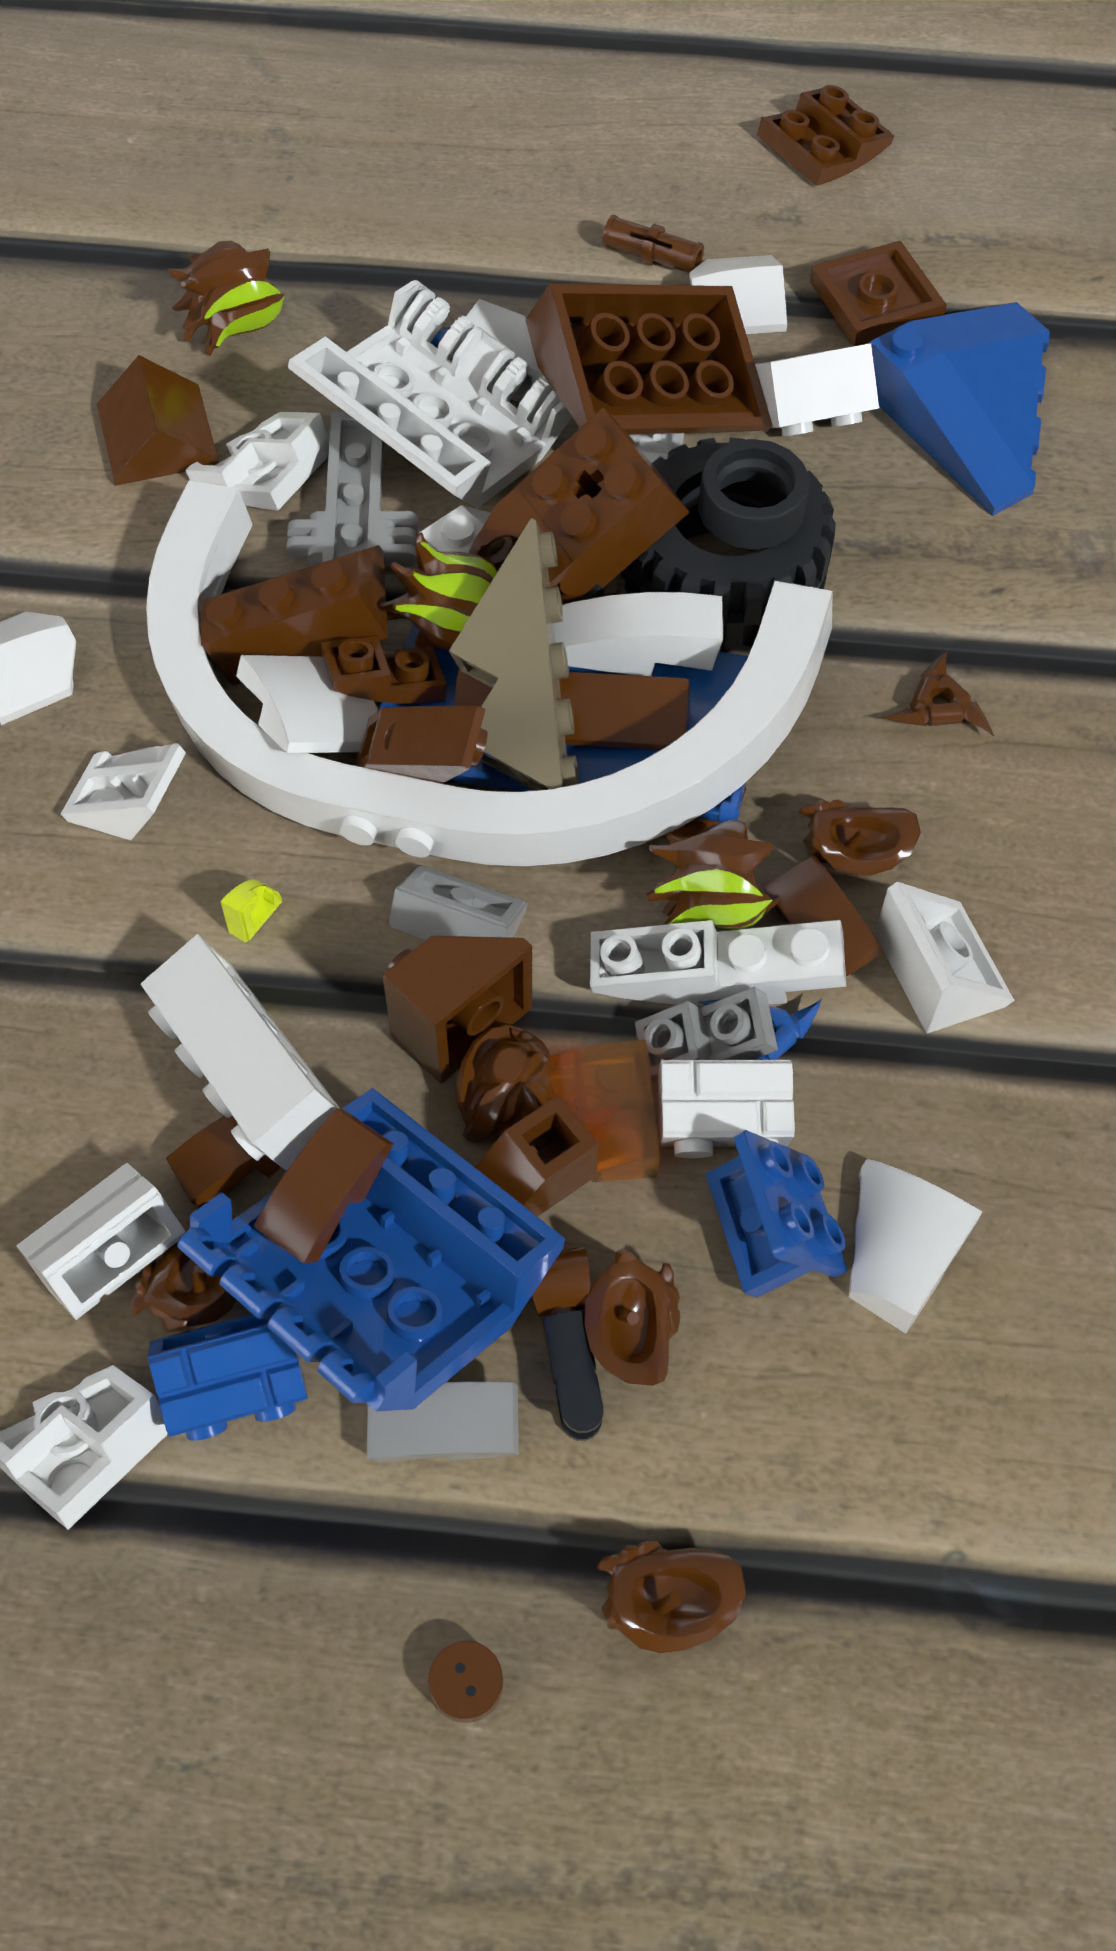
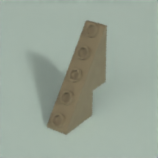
M531 518L449 652L462 672L492 688L481 706L486 709L481 728L487 730L488 737L480 761L526 787L538 791L580 784V777L575 755L567 756L565 735L574 734V718L570 699H561L559 679L569 677V668L564 642L556 643L554 623L563 622L560 591L558 586L550 587L548 568L558 566L556 544L553 532L541 533L537 521Z

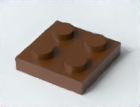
M901 241L812 266L810 283L853 346L868 343L910 321L945 314L947 304Z

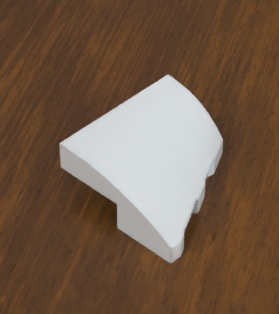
M278 412L260 423L255 430L240 435L227 443L226 446L231 454L230 457L215 466L202 465L197 461L186 469V473L190 480L239 488L246 506L278 511L326 460L329 455L330 436L320 413Z
M867 1158L859 1172L860 1194L858 1215L854 1227L853 1242L855 1243V1254L850 1274L849 1298L907 1334L940 1283L950 1263L978 1222L982 1211L917 1176Z
M114 1365L109 1366L84 1378L79 1385L71 1390L53 1392L32 1402L34 1412L36 1413L34 1416L1 1430L0 1468L52 1517L69 1529L167 1436L159 1402L154 1394Z

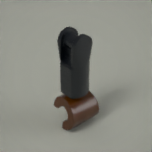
M585 1246L562 1250L532 1295L538 1317H545L543 1319V1328L553 1384L556 1385L555 1391L561 1425L564 1432L570 1438L577 1441H586L593 1438L599 1432L603 1418V1402L596 1375L595 1357L590 1350L584 1325L585 1311L583 1310H585L586 1298L590 1293V1268Z

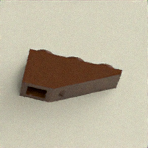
M479 706L382 707L368 718L356 766L442 784L469 770L471 765L476 766L479 763L488 737L487 730L481 728L486 709Z

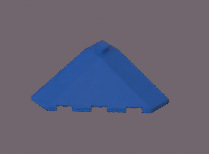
M1018 302L910 321L869 342L872 348L879 407L992 516L1032 495L1035 488L1036 471L1032 470L1031 466L1032 456L1037 454L1039 448L1041 418L1036 415L1038 402H1042L1044 395L1046 367L1041 365L1042 353L1047 351L1050 331Z

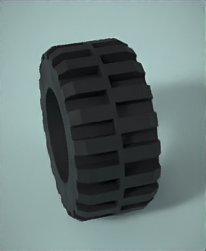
M730 437L729 442L716 443L715 438L701 439L697 442V446L691 448L683 444L669 451L666 460L660 456L652 462V465L688 509L689 513L621 572V576L625 580L627 594L685 592L722 596L723 641L721 645H723V650H738L741 644L750 642L753 647L775 581L824 589L836 522L833 519L834 508L830 497L825 491H822L823 485L809 470L807 473L810 480L803 523L793 537L777 546L768 547L762 551L742 556L718 555L702 550L690 543L688 539L710 532L703 525L698 511L703 465L717 449L730 442L745 440ZM757 481L736 482L720 490L729 500L746 507H769L786 499L778 489Z

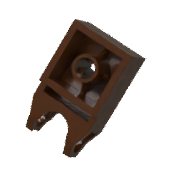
M603 407L495 505L481 531L475 537L468 553L482 556L497 568H500L526 525L533 518L537 521L541 533L553 532L558 566L548 568L550 587L558 586L562 605L578 601L596 584L602 588L606 586L684 518L689 511L635 441ZM501 538H507L500 550L493 554L485 555L486 550L492 543Z

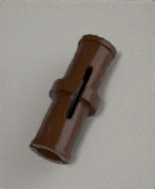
M611 215L603 232L602 243L604 247H611L639 256L642 263L650 266L657 262L690 273L701 264L704 255L703 243H696L665 233V227L653 224L649 228L618 218L616 215Z

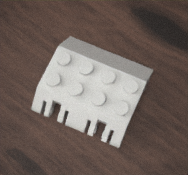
M413 280L395 291L388 325L349 351H344L325 336L289 359L288 368L453 495L477 509L541 461L572 418L545 376L539 377L519 403L518 409L513 406L510 400L525 380L530 367L529 363L521 357L515 359V353L481 327L474 328V322L466 316L462 315L461 318L459 317L455 320L440 341L438 348L432 345L430 342L442 327L446 317H448L450 306L442 298L437 297L435 299V293L418 280Z

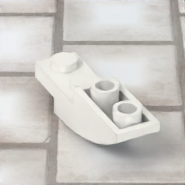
M713 920L591 932L590 987L593 993L653 1003L681 1004L689 1001L694 1005H703L698 1002L722 1000L755 986L767 994L768 1004L787 1003L786 992L846 987L844 939L841 920L716 932Z

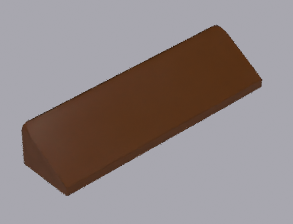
M459 669L454 706L481 707L492 688ZM569 672L568 678L559 679L561 699H570L574 718V734L565 735L566 745L662 750L687 732L691 709L690 682L688 679Z

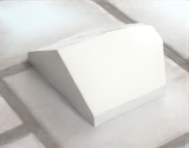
M772 255L706 259L689 273L691 285L733 287L746 334L786 332L787 314L783 265Z
M25 611L0 622L1 725L73 694L74 683L72 677L76 639L63 617Z
M174 743L172 745L147 747L114 756L107 751L94 754L61 815L67 822L131 841L154 814L186 752L178 743Z

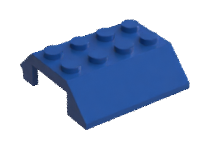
M372 1087L342 1109L394 1144L364 1201L348 1204L318 1262L303 1264L253 1227L272 1193L234 1220H232L231 1200L225 1194L220 1193L190 1214V1228L180 1238L177 1247L209 1276L221 1277L219 1284L258 1319H270L268 1328L306 1362H320L317 1372L352 1403H367L376 1412L415 1409L513 1326L564 1248L565 1238Z

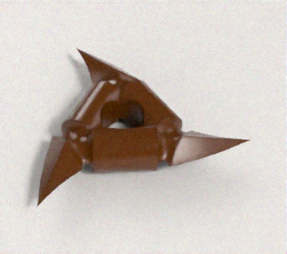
M947 651L921 674L920 677L922 678L910 703V709L906 708L900 712L880 717L926 726V723L928 726L962 723L963 719H967L968 722L994 736L976 701L972 702L971 695L953 678L946 675ZM936 696H939L940 698L944 699L947 703H933L932 699Z

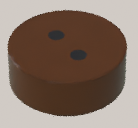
M473 1641L456 1642L445 1647L434 1659L428 1677L429 1690L435 1706L445 1717L460 1723L475 1722L489 1715L497 1706L503 1691L502 1669L497 1657L486 1646Z

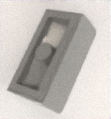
M418 865L395 889L389 924L393 929L427 940L430 936L514 937L526 913L528 903L423 865Z

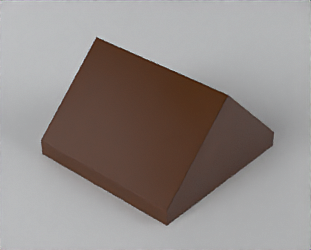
M138 355L97 403L115 486L186 472L190 465L197 461L202 465L215 466L219 463L199 384Z

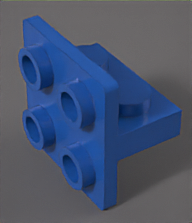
M747 1130L735 1135L734 1142L739 1156L707 1172L705 1175L744 1294L759 1297L813 1270L833 1277L846 1273L848 1268L842 1254V1250L846 1246L845 1238L836 1220L827 1212L820 1192L824 1189V1180L814 1160L806 1154Z

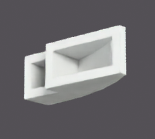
M643 592L609 595L562 605L563 622L554 623L556 643L564 642L568 666L635 676H651L655 663L712 671L723 641L722 596L685 592Z

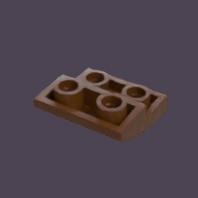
M826 85L821 89L802 92L796 110H786L780 114L762 117L757 132L758 137L816 186L838 179L866 164L890 146L895 136L879 123V118L876 115L863 110L849 98V94L844 89L834 85Z

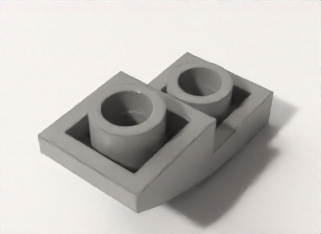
M755 986L702 1008L686 1001L635 1022L644 1079L650 1082L658 1081V1070L661 1060H752L778 1051L767 994Z
M446 1382L415 1409L376 1412L368 1405L367 1459L378 1463L445 1457L452 1461L519 1455L518 1385L513 1382Z

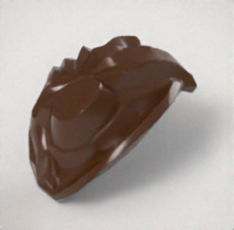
M822 799L815 805H804L799 811V814L810 818L808 824L810 831L803 840L810 855H815L821 863H828L835 870L851 876H871L893 869L912 854L921 834L917 814L905 808L848 807L845 802L839 799L832 800L831 802Z
M506 1025L489 1027L472 1042L462 1060L456 1080V1101L466 1125L462 1134L465 1139L481 1140L488 1137H500L505 1130L551 1100L554 1092L549 1081L550 1053L542 1040L529 1031Z
M190 1219L182 1226L185 1232L190 1228ZM176 1242L166 1250L161 1259L150 1262L141 1270V1277L135 1281L136 1293L131 1301V1311L133 1315H137L141 1310L149 1308L154 1317L162 1318L166 1331L185 1333L192 1330L194 1326L219 1320L232 1309L237 1300L219 1284L221 1277L209 1276L177 1247L178 1242Z
M626 1248L620 1249L616 1252L615 1261L593 1282L590 1293L586 1298L584 1325L590 1350L606 1372L627 1384L654 1386L663 1382L667 1376L669 1339L678 1332L681 1318L678 1309L680 1295L678 1289L674 1286V1273L670 1264L663 1263L662 1269L658 1273L641 1262Z
M645 1541L638 1546H625L618 1554L604 1557L597 1566L598 1570L606 1571L612 1575L607 1586L609 1598L601 1607L607 1627L609 1629H618L639 1648L657 1653L684 1651L712 1640L735 1621L746 1596L742 1567L728 1554L712 1549L684 1548L667 1550L658 1541Z

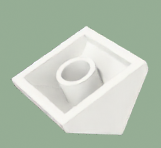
M900 882L894 883L887 889L874 934L926 1034L1005 1008L1015 1001L961 902Z

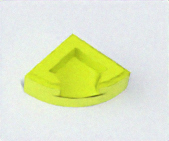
M254 879L239 884L221 900L229 933L245 943L252 939L282 903V897L278 891Z

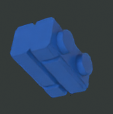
M253 1314L150 1341L148 1351L149 1367L169 1437L186 1433L187 1439L192 1441L211 1438L228 1428L227 1421L252 1414L255 1415L257 1421L261 1422L280 1419L295 1411V1402L308 1399L299 1355L268 1328L270 1319H258Z

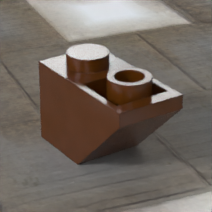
M558 1095L505 1130L475 1168L538 1217L597 1176L599 1144Z

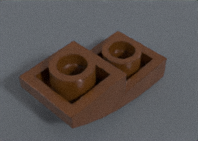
M378 635L321 642V653L333 690L351 697L385 703H431L446 700L447 684L433 646L383 652Z
M815 855L763 885L766 894H778L781 900L774 908L788 925L841 920L846 976L884 954L880 944L858 911Z
M336 1109L319 1127L292 1162L268 1199L253 1227L303 1264L318 1262L348 1204L364 1201L394 1143L346 1110Z
M233 1115L229 1119L223 1116L166 1157L188 1199L199 1208L220 1193L226 1194L253 1169H257L270 1178L281 1168L266 1154L257 1161L243 1149L231 1133V1130L238 1125Z

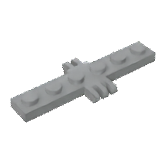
M331 412L325 511L312 513L310 519H296L289 522L287 530L289 539L286 544V553L294 559H307L308 563L313 566L380 545L384 552L385 567H390L393 562L403 567L413 566L417 562L415 539L418 517L411 511H382L384 441L346 412Z

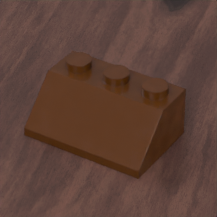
M380 545L370 547L201 601V646L231 683L235 685L241 683L236 677L241 655L323 657L321 642L377 635L379 640L388 638L387 611L379 609V605L386 602L384 552Z

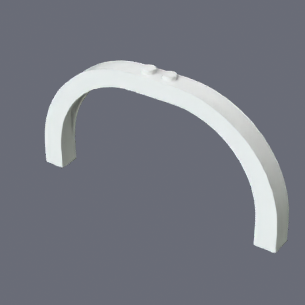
M195 480L188 481L157 547L149 577L146 606L148 638L154 664L184 729L198 751L213 768L247 797L272 812L305 826L341 835L359 845L378 843L399 848L406 854L420 858L433 855L485 865L537 866L570 863L606 856L649 842L682 827L711 810L749 780L769 760L787 737L807 703L832 630L833 591L775 581L757 637L746 663L732 686L716 706L692 729L666 748L614 774L581 784L526 792H497L461 788L348 765L309 753H286L261 727L249 719L234 704L219 684L214 660L201 646V601L222 594L230 571L253 525L239 488Z

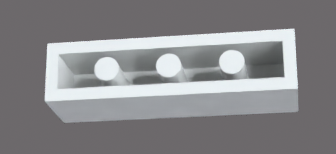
M196 934L141 983L155 1004L148 1013L166 1035L173 1040L176 1037L179 1038L182 1044L175 1049V1052L181 1061L197 1077L202 1078L205 1075L209 1084L202 1091L208 1100L226 1118L229 1119L233 1115L238 1125L231 1130V1133L243 1149L257 1161L266 1154L287 1171L319 1127L336 1109L340 1108L233 966L199 934Z

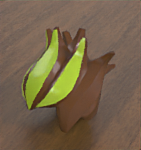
M219 241L202 254H188L187 257L192 262L189 267L184 269L168 268L167 273L175 278L183 289L187 290L184 296L172 307V310L175 311L189 310L188 316L182 325V328L185 330L184 341L190 342L197 328L207 325L208 333L205 353L211 356L215 348H219L225 338L240 334H250L264 329L281 312L285 295L266 279L270 261L269 248L246 252L240 244L234 241Z
M419 533L415 539L418 568H406L396 562L390 565L408 593L380 604L379 609L387 611V620L407 618L419 629L415 640L417 647L433 646V648L450 650L499 569L479 555L466 552L435 551L428 545L423 533Z
M731 819L716 825L714 824L692 836L668 832L665 835L671 844L649 846L650 852L654 855L662 857L676 866L674 873L669 878L661 881L652 891L646 894L649 902L668 900L663 913L669 916V918L663 925L713 920L716 927L743 929L757 923L764 914L781 900L778 894L768 895L762 893L755 883L754 869L773 851V846L771 842L748 840L745 822Z

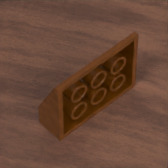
M550 283L525 319L538 368L580 428L603 407L628 434L768 431L773 426L732 286Z

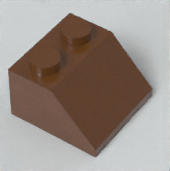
M430 936L417 948L403 950L391 961L386 972L383 974L391 1036L442 1084L460 1069L468 1049L479 1035L489 1027L513 1025L533 1008L532 945L524 938Z

